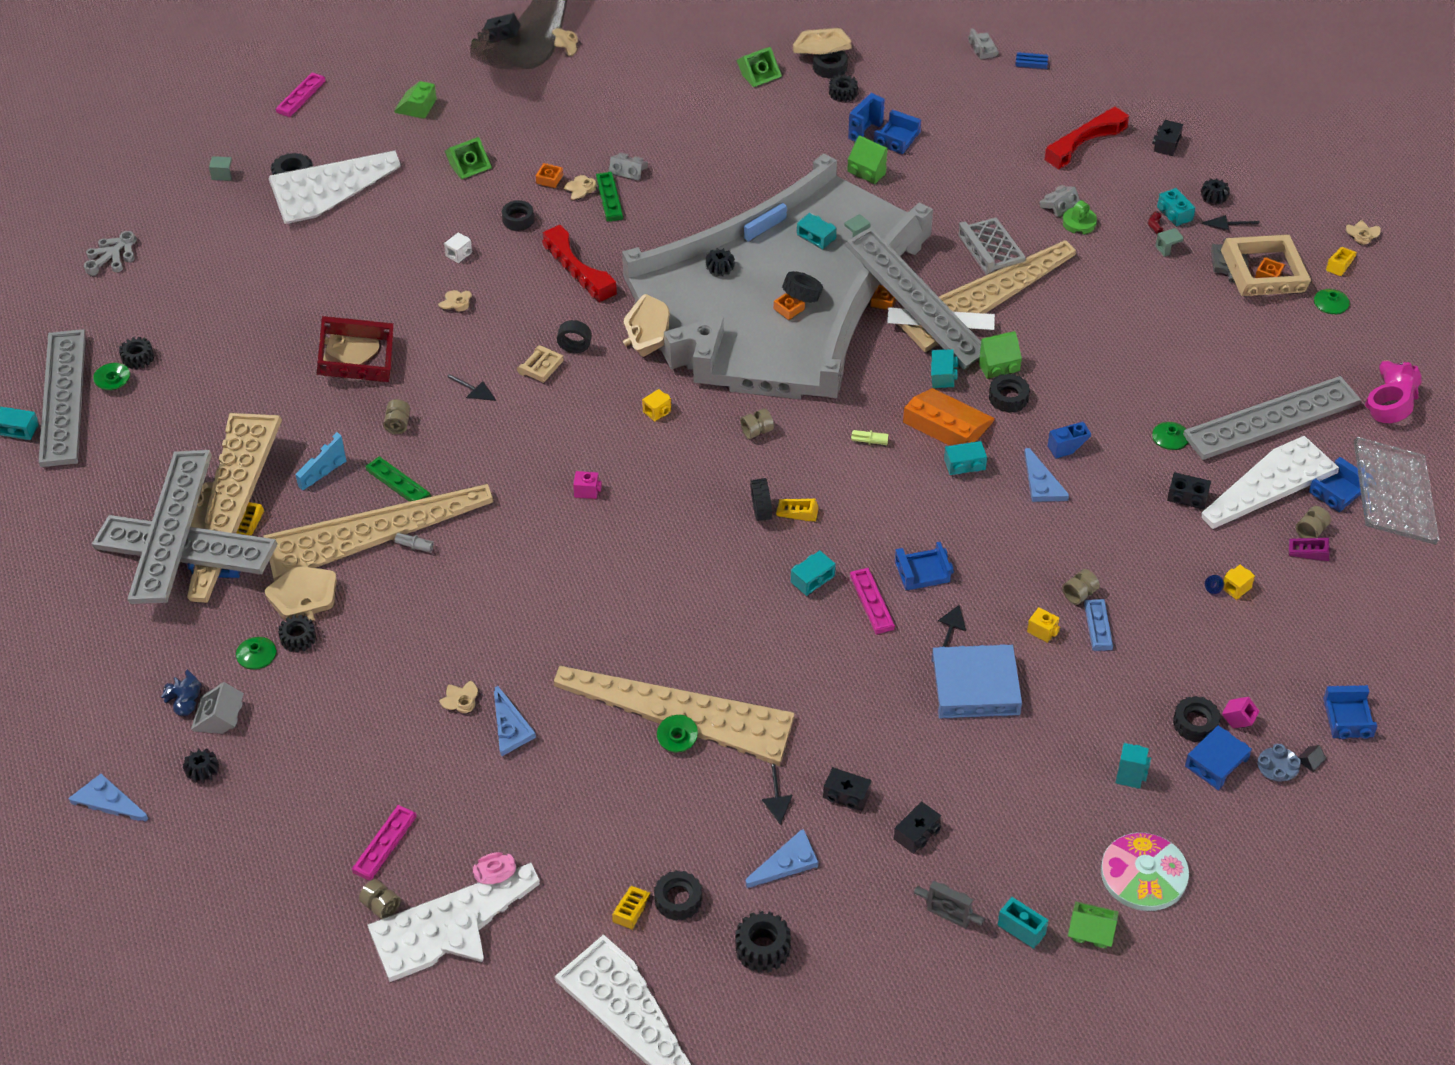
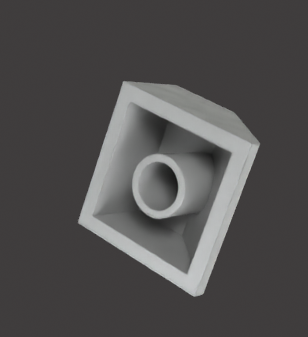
M223 682L201 696L191 730L194 732L223 734L229 729H233L238 722L237 715L243 705L242 698L244 693Z

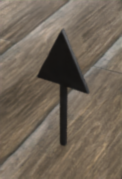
M1226 215L1201 224L1229 230L1228 225L1259 224L1260 222H1227Z
M450 374L447 375L448 378L473 390L466 398L496 401L483 381L477 387H474Z
M960 605L937 621L949 625L942 647H947L953 627L966 631Z
M773 763L771 767L775 797L761 800L781 825L793 795L779 796L776 765Z

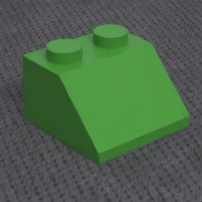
M771 46L737 59L742 76L753 87L782 77Z
M419 81L406 91L394 110L395 113L425 119L437 100L435 84Z
M859 135L848 157L847 172L876 184L886 174L887 148Z
M479 137L445 150L451 167L460 179L492 168Z
M1015 331L981 339L979 366L987 379L1020 371L1022 357Z
M1075 901L1068 937H1072L1073 941L1085 943V941L1093 942L1095 946L1100 948L1112 947L1118 911Z

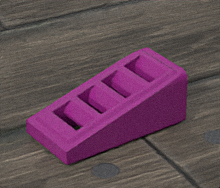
M1329 538L1289 539V556L1330 561Z

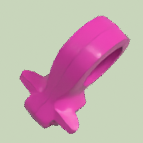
M1384 360L1379 365V370L1385 384L1375 388L1369 394L1365 406L1370 410L1371 416L1376 421L1390 424L1399 422L1412 413L1414 400H1417L1419 396L1418 386L1422 383V375L1418 366H1412L1410 362L1393 363L1389 360ZM1399 400L1391 405H1382L1387 401Z

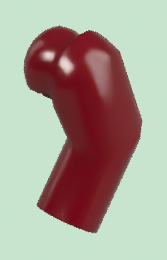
M1155 211L1148 220L1149 227L1156 234L1163 231V228L1159 225L1162 214L1158 211Z

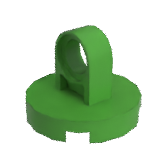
M1083 200L1078 201L1073 208L1068 209L1063 215V226L1071 233L1078 231L1082 232V234H1087L1096 227V214L1090 210V206Z

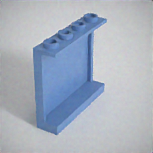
M1013 645L933 648L932 662H934L939 718L1020 715L1022 700Z

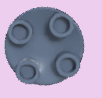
M1275 744L1273 747L1264 750L1258 758L1260 772L1265 777L1274 781H1288L1294 778L1300 770V759L1282 744Z

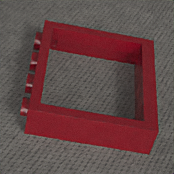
M322 316L316 375L389 382L394 323ZM326 334L387 340L385 367L323 361Z

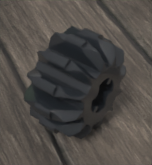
M1210 178L1201 187L1202 200L1207 201V204L1213 203L1215 205L1217 203L1221 205L1222 202H1226L1230 194L1228 183L1217 178L1215 180Z
M716 248L715 251L710 250V253L706 256L705 266L710 274L715 273L716 276L718 274L724 276V274H730L734 268L735 258L730 250L725 251L724 248L722 250Z
M198 748L195 753L190 751V756L184 757L183 770L188 780L192 779L194 783L200 780L204 784L206 779L212 781V775H217L219 761L216 754L210 752L207 748L204 751Z

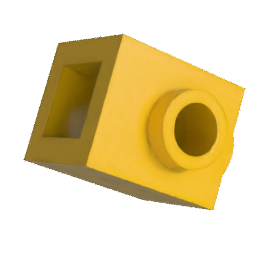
M660 389L642 399L643 412L654 422L671 412V398Z
M1240 564L1226 573L1222 589L1237 600L1252 588L1255 575Z
M1038 607L1028 621L1027 633L1048 643L1052 636H1057L1060 630V626H1058L1059 617Z

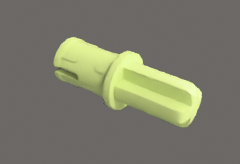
M853 430L851 440L867 442L869 445L871 443L887 445L889 434L872 432V430L870 432Z

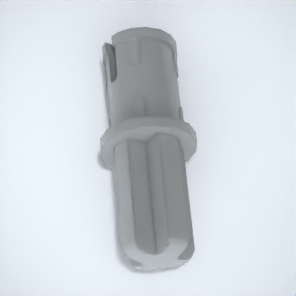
M397 533L395 537V543L409 546L411 550L418 549L431 553L433 550L434 541L419 538L418 535L412 537Z

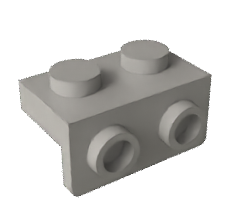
M618 153L611 157L608 172L640 180L641 171L647 169L648 162L643 161L641 157L631 158L626 153Z
M1061 185L1054 192L1045 195V198L1039 203L1041 208H1053L1055 216L1060 217L1068 209L1074 207L1080 199L1076 187Z

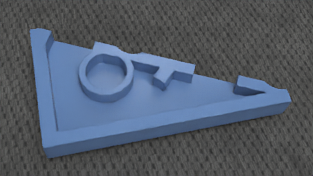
M1025 448L1024 455L1032 502L1068 501L1069 494L1032 450Z
M499 686L494 687L499 748L500 755L504 756L535 739L536 735Z
M99 774L69 797L72 805L79 803L87 805L89 809L101 810L104 813L116 816L123 814L137 821L148 820L147 814L102 774Z
M804 829L800 830L745 879L747 888L818 867V861Z

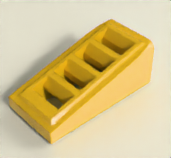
M1340 247L1328 260L1326 271L1342 276L1356 257L1357 252Z
M779 499L776 515L804 521H816L819 507L816 499Z
M248 503L236 534L252 536L264 512L261 504ZM242 523L249 524V527L243 526ZM239 529L247 530V533H242L238 531Z
M630 886L612 914L613 923L633 930L651 893ZM633 893L642 896V899L633 896ZM631 899V900L636 901V902H639V903H638V904H635V903H633V902H630L629 900ZM626 906H630V907H633V908H635V909L632 910V909H630V908H627Z

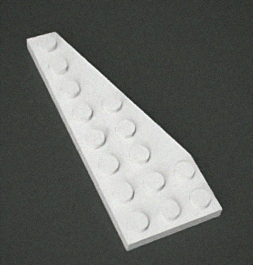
M390 151L269 176V181L284 224L320 216L338 203L362 191L368 185H372L378 179L397 170L401 165L396 151Z
M1302 436L1273 449L1202 512V519L1214 529L1310 486L1315 478L1321 481L1338 473L1339 467L1309 439Z
M532 863L516 868V871L510 878L500 883H477L368 924L369 932L389 982L431 967L438 962V958L447 953L441 951L454 907L474 912L479 931L492 921V917L508 909V905L517 898L520 900L540 884L539 878Z
M604 934L555 976V981L647 1065H690L687 1057L679 1047L675 1035L672 1034L658 1004L650 994L646 982L638 972L635 962Z

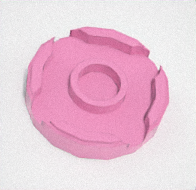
M501 852L485 855L478 860L477 865L473 866L474 877L482 884L500 883L510 878L516 871L514 857L508 853L503 855Z

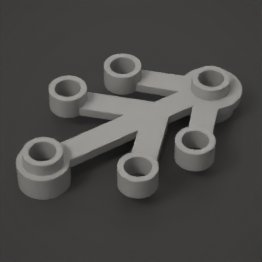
M124 231L120 234L119 238L100 239L98 241L99 248H90L86 251L88 259H95L98 255H104L96 261H86L84 263L85 272L90 276L96 275L99 267L112 256V270L114 272L122 271L120 250L125 247L124 261L129 263L135 259L132 245L137 239L133 232Z

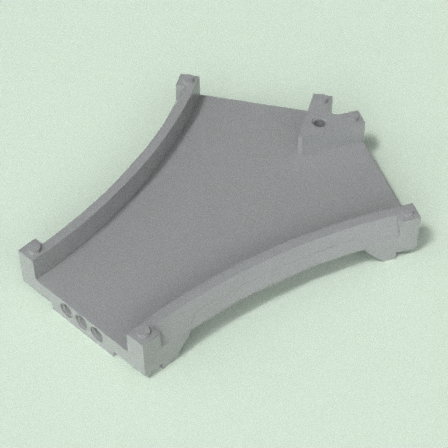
M823 153L813 161V171L774 197L732 219L695 235L642 253L639 247L622 251L623 277L635 299V304L642 295L647 294L664 302L669 307V330L664 332V346L658 350L662 351L670 369L686 365L687 369H693L694 383L729 386V392L801 399L802 394L837 398L842 383L846 352L863 311L880 284L879 280L845 246L846 242L852 238L853 232L845 227L844 223L860 214L871 223V227L900 257L904 252L916 255L921 250V244L931 236L933 209L919 202L909 212H906L836 176L837 160ZM781 203L787 206V219L750 241L744 239V225ZM809 212L815 216H820L822 220L832 223L837 228L836 239L824 249L797 235V222ZM716 248L719 250L724 248L725 251H731L735 258V265L730 274H724V276L721 274L716 276L715 273L710 274L705 266L706 256L710 253V250L715 251ZM788 272H803L816 278L823 284V290L818 301L815 303L805 302V310L790 320L774 310V300L786 293L782 285Z

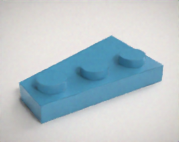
M338 432L332 436L334 440L328 446L326 444L323 445L320 449L321 453L316 458H311L295 474L298 487L301 490L312 486L316 481L347 461L342 436Z

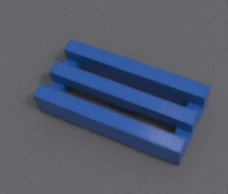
M1017 52L1016 67L1047 69L1048 55Z

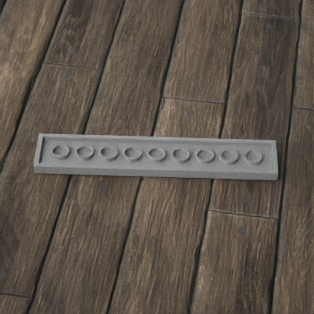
M872 227L846 242L845 246L944 350L954 349V356H958V364L963 370L979 360L981 341Z
M84 329L48 333L39 450L40 467L78 463L86 340Z
M1339 376L1186 429L1183 434L1200 458L1204 460L1358 406L1361 399L1345 380Z
M210 450L177 451L173 453L129 592L128 601L130 604L168 602L212 457Z
M109 515L92 542V546L98 550L141 556L152 521ZM190 527L180 562L262 574L278 544L275 539Z

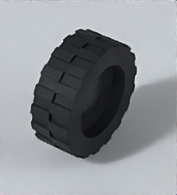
M845 51L814 54L813 70L818 76L830 79L835 75L838 77V74L842 76L847 71L848 57ZM825 61H835V62H837V63H836V64H825V63H823V62H825Z
M791 271L787 273L782 288L788 295L797 300L815 303L819 300L823 284L806 273Z
M1015 374L999 375L990 384L989 401L994 408L1002 412L1020 411L1027 406L1029 401V384H1027L1025 379ZM1004 389L1015 390L1018 392V396L1006 397L1001 395L1000 391Z
M767 479L750 480L756 521L772 519V506Z
M1186 697L1176 706L1173 717L1174 729L1186 740L1201 742L1220 724V710L1217 709L1216 704H1213L1211 700H1207L1204 697ZM1191 712L1203 714L1207 718V723L1204 726L1193 725L1187 721V715Z
M675 870V872L670 871L666 875L661 876V879L656 882V887H654L655 905L659 913L664 915L665 918L682 921L686 918H691L699 911L698 909L702 905V887L699 884V880L693 874ZM683 887L688 891L689 898L682 904H674L669 901L667 897L668 892L672 888Z

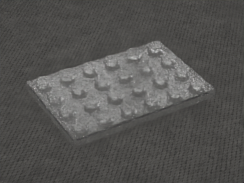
M1357 437L1354 440V448L1366 527L1436 545L1439 541L1425 455Z

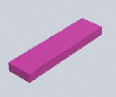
M311 73L276 107V113L291 117L326 82L325 77Z
M869 568L850 572V578L875 634L894 630L895 625Z
M397 805L353 866L352 872L371 881L416 819V812Z

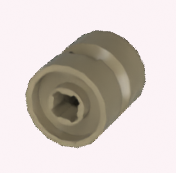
M391 400L386 407L383 426L389 433L402 434L408 426L410 406L403 400Z
M765 408L754 412V415L748 414L740 418V425L747 439L759 436L760 432L764 434L774 429L773 419Z
M1312 506L1296 524V532L1301 538H1318L1331 523V516L1324 508Z
M1082 569L1074 578L1069 579L1062 585V591L1071 603L1078 605L1087 599L1088 595L1096 592L1100 584L1093 572L1088 569Z
M378 879L367 883L359 895V901L368 909H372V912L380 919L392 916L401 902V898Z

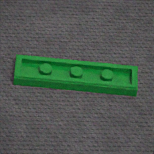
M613 173L596 174L606 221L623 220Z
M380 456L365 466L367 472L409 502L431 497L430 492Z

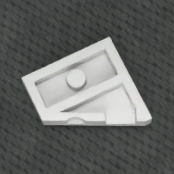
M456 907L453 908L441 951L482 962L483 951L474 912Z

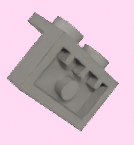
M974 28L970 29L968 41L973 46L974 53L978 55L979 59L997 57L998 50L989 34H977Z

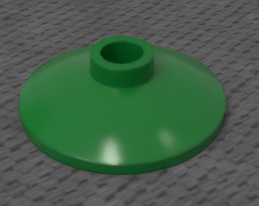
M1323 289L1314 296L1315 306L1324 313L1341 314L1349 308V298L1341 291Z
M108 363L95 371L93 380L95 385L101 389L114 390L128 382L130 371L121 363Z
M1163 422L1153 429L1152 438L1161 448L1178 450L1188 444L1183 434L1186 428L1181 424Z
M265 637L249 638L242 642L236 651L238 663L242 667L251 670L268 666L276 656L274 643Z
M685 715L669 716L660 723L657 729L659 744L665 750L674 753L690 749L698 737V729L695 722ZM676 735L682 736L680 738H675Z

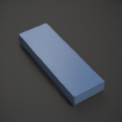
M781 203L744 225V239L750 241L787 219V206Z
M1085 600L1084 607L1092 651L1112 650L1113 642L1105 600Z

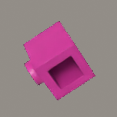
M576 471L573 483L574 498L597 499L598 492L602 490V480H599L597 472Z
M1249 697L1229 700L1222 715L1232 728L1252 726L1260 711Z

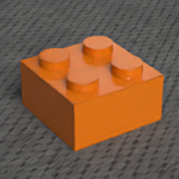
M543 163L535 176L536 184L556 188L563 177V167Z
M1264 257L1256 271L1255 278L1281 277L1285 264Z
M879 285L871 298V307L888 310L894 307L897 299L883 285Z
M785 293L774 300V310L790 320L805 310V302Z

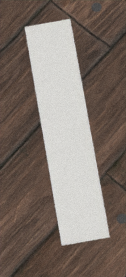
M888 309V323L920 325L906 309ZM953 312L968 328L994 330L995 314Z

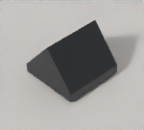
M1320 745L1309 746L1298 757L1301 764L1312 772L1326 760Z

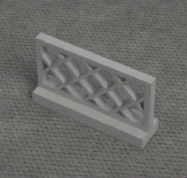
M997 218L970 225L966 221L959 223L960 239L986 275L993 273L994 270L1026 261L1025 255ZM995 224L996 228L988 227L989 225ZM978 229V230H981V231H980V233H978V232H974V231H972V230ZM986 231L992 233V235L990 236L983 233ZM998 234V235H1002V236H1004V237H1003V239H1002V238L995 237V235ZM980 238L988 240V242H982L980 241ZM993 241V242H997V243H1000V244H999V246H998V245L991 244V242ZM1003 244L1011 246V248H1006L1002 246ZM987 249H992L996 251L995 253L988 252ZM999 251H1000V252L1007 253V255L1004 256V255H1000V254H998V253H999ZM1012 254V255H1016V256H1018V257L1012 258V257H1010V255ZM995 259H999V260H1003V261H1002V262H999V263H996L994 260H995Z

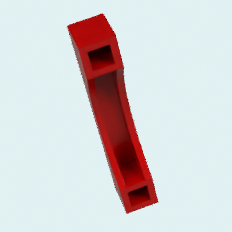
M1114 106L1048 145L1045 149L1044 160L1058 170L1070 163L1073 152L1082 143L1100 136L1117 135L1127 129L1129 115Z
M561 225L543 232L542 243L545 249H548L553 257L558 259L564 268L568 269L572 277L576 278L581 286L589 291L591 297L600 303L617 294L616 281L607 272L591 268L580 262L573 255L570 249L569 233Z

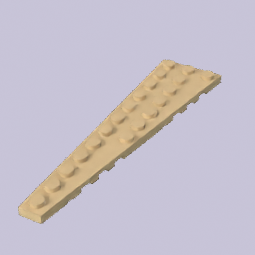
M1065 240L1027 257L1025 262L1004 267L943 294L939 298L952 312L985 314L1075 256L1076 250ZM898 324L925 353L939 344L921 325Z
M229 413L225 430L227 434L222 443V454L219 456L220 465L216 469L205 517V529L236 534L282 422L280 415ZM195 564L187 595L189 601L208 603L222 568Z
M485 484L264 535V538L275 539L278 544L269 560L274 582L295 567L316 568L389 540H394L397 533L406 535L493 503L489 486Z
M559 666L554 679L555 687L583 695L592 700L604 701L606 705L611 707L615 705L624 708L625 712L638 713L642 715V718L659 724L669 716L685 715L695 722L698 729V738L714 740L718 742V745L724 747L728 745L736 748L738 752L756 755L757 759L771 764L774 763L777 766L781 765L794 720L793 712Z

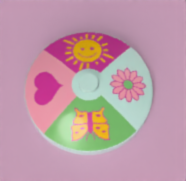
M1132 833L1116 839L1107 848L1102 859L1101 876L1106 889L1122 904L1137 910L1156 911L1173 905L1181 898L1187 887L1189 869L1181 851L1170 841L1154 834Z

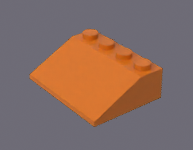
M934 388L914 396L904 407L903 423L949 446L976 442L995 420V418Z

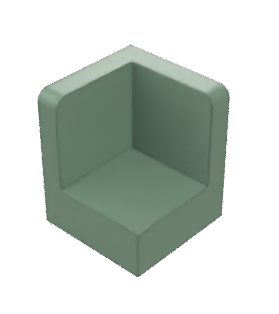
M212 156L209 165L211 180H231V157Z
M859 214L846 221L844 226L853 232V238L870 228L871 223Z
M1176 228L1158 233L1155 247L1164 257L1169 256L1172 245L1182 242L1184 237Z

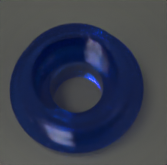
M1218 575L1209 576L1205 580L1207 592L1211 594L1220 593L1224 588L1223 578Z

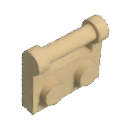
M539 345L534 349V353L527 361L519 365L517 371L520 375H528L544 383L564 361L563 355Z

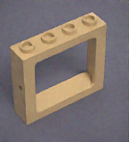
M1290 235L1225 239L1221 252L1241 296L1301 293L1306 291L1311 279ZM1283 252L1294 276L1253 278L1242 254Z

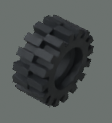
M838 74V77L835 75L830 79L829 95L833 100L836 101L838 99V102H841V100L846 102V100L851 101V98L854 100L857 97L858 81L855 80V77L851 78V75L846 76V74H843L841 76V74Z
M132 337V340L127 339V343L123 342L122 346L119 347L122 363L126 367L129 366V369H133V367L139 369L140 366L145 368V364L148 366L150 365L149 362L153 361L154 352L152 345L146 338L141 339V337L135 339V337Z
M292 615L293 619L287 617L286 622L282 621L281 626L278 628L280 641L284 649H289L290 652H293L295 649L297 653L299 649L306 651L305 647L311 648V643L314 644L316 639L312 620H309L307 616L303 619L302 615H299L298 618ZM295 631H304L300 636H290Z

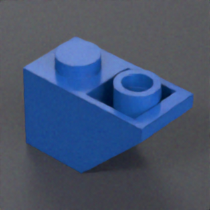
M1084 422L1051 430L1049 432L1048 448L1055 459L1073 454L1091 437V433Z

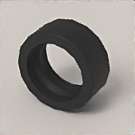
M514 200L505 204L502 208L504 226L514 231L529 228L534 222L533 206L523 200ZM514 213L526 214V216L522 218L510 217V215Z
M577 320L565 321L558 329L557 343L564 351L577 354L582 353L590 346L592 331L583 322ZM575 333L584 339L579 341L571 340L565 334Z

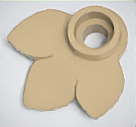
M560 28L552 31L556 36L555 46L564 47L568 56H572L577 50L576 43L578 38L576 34Z
M580 175L575 177L574 181L568 182L564 190L571 191V200H576L594 192L596 181L593 178Z
M1362 220L1355 226L1346 225L1347 233L1353 236L1360 244L1370 243L1373 238H1377L1380 235L1381 231L1379 226L1369 228Z
M456 290L448 291L445 294L446 300L440 302L438 306L443 309L455 308L458 312L465 311L469 307V299L472 297L470 291L462 293Z
M472 681L467 682L463 689L449 684L446 690L447 697L440 699L439 702L445 709L468 713L475 708L474 699L478 695V689Z

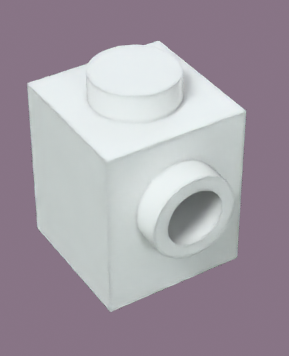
M460 233L455 234L444 243L446 256L457 263L472 253L471 239Z

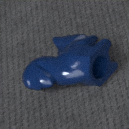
M188 669L185 671L186 678L183 681L174 677L175 684L167 683L161 695V698H165L164 703L178 697L173 704V711L182 717L190 715L195 710V700L198 698L202 688V684Z

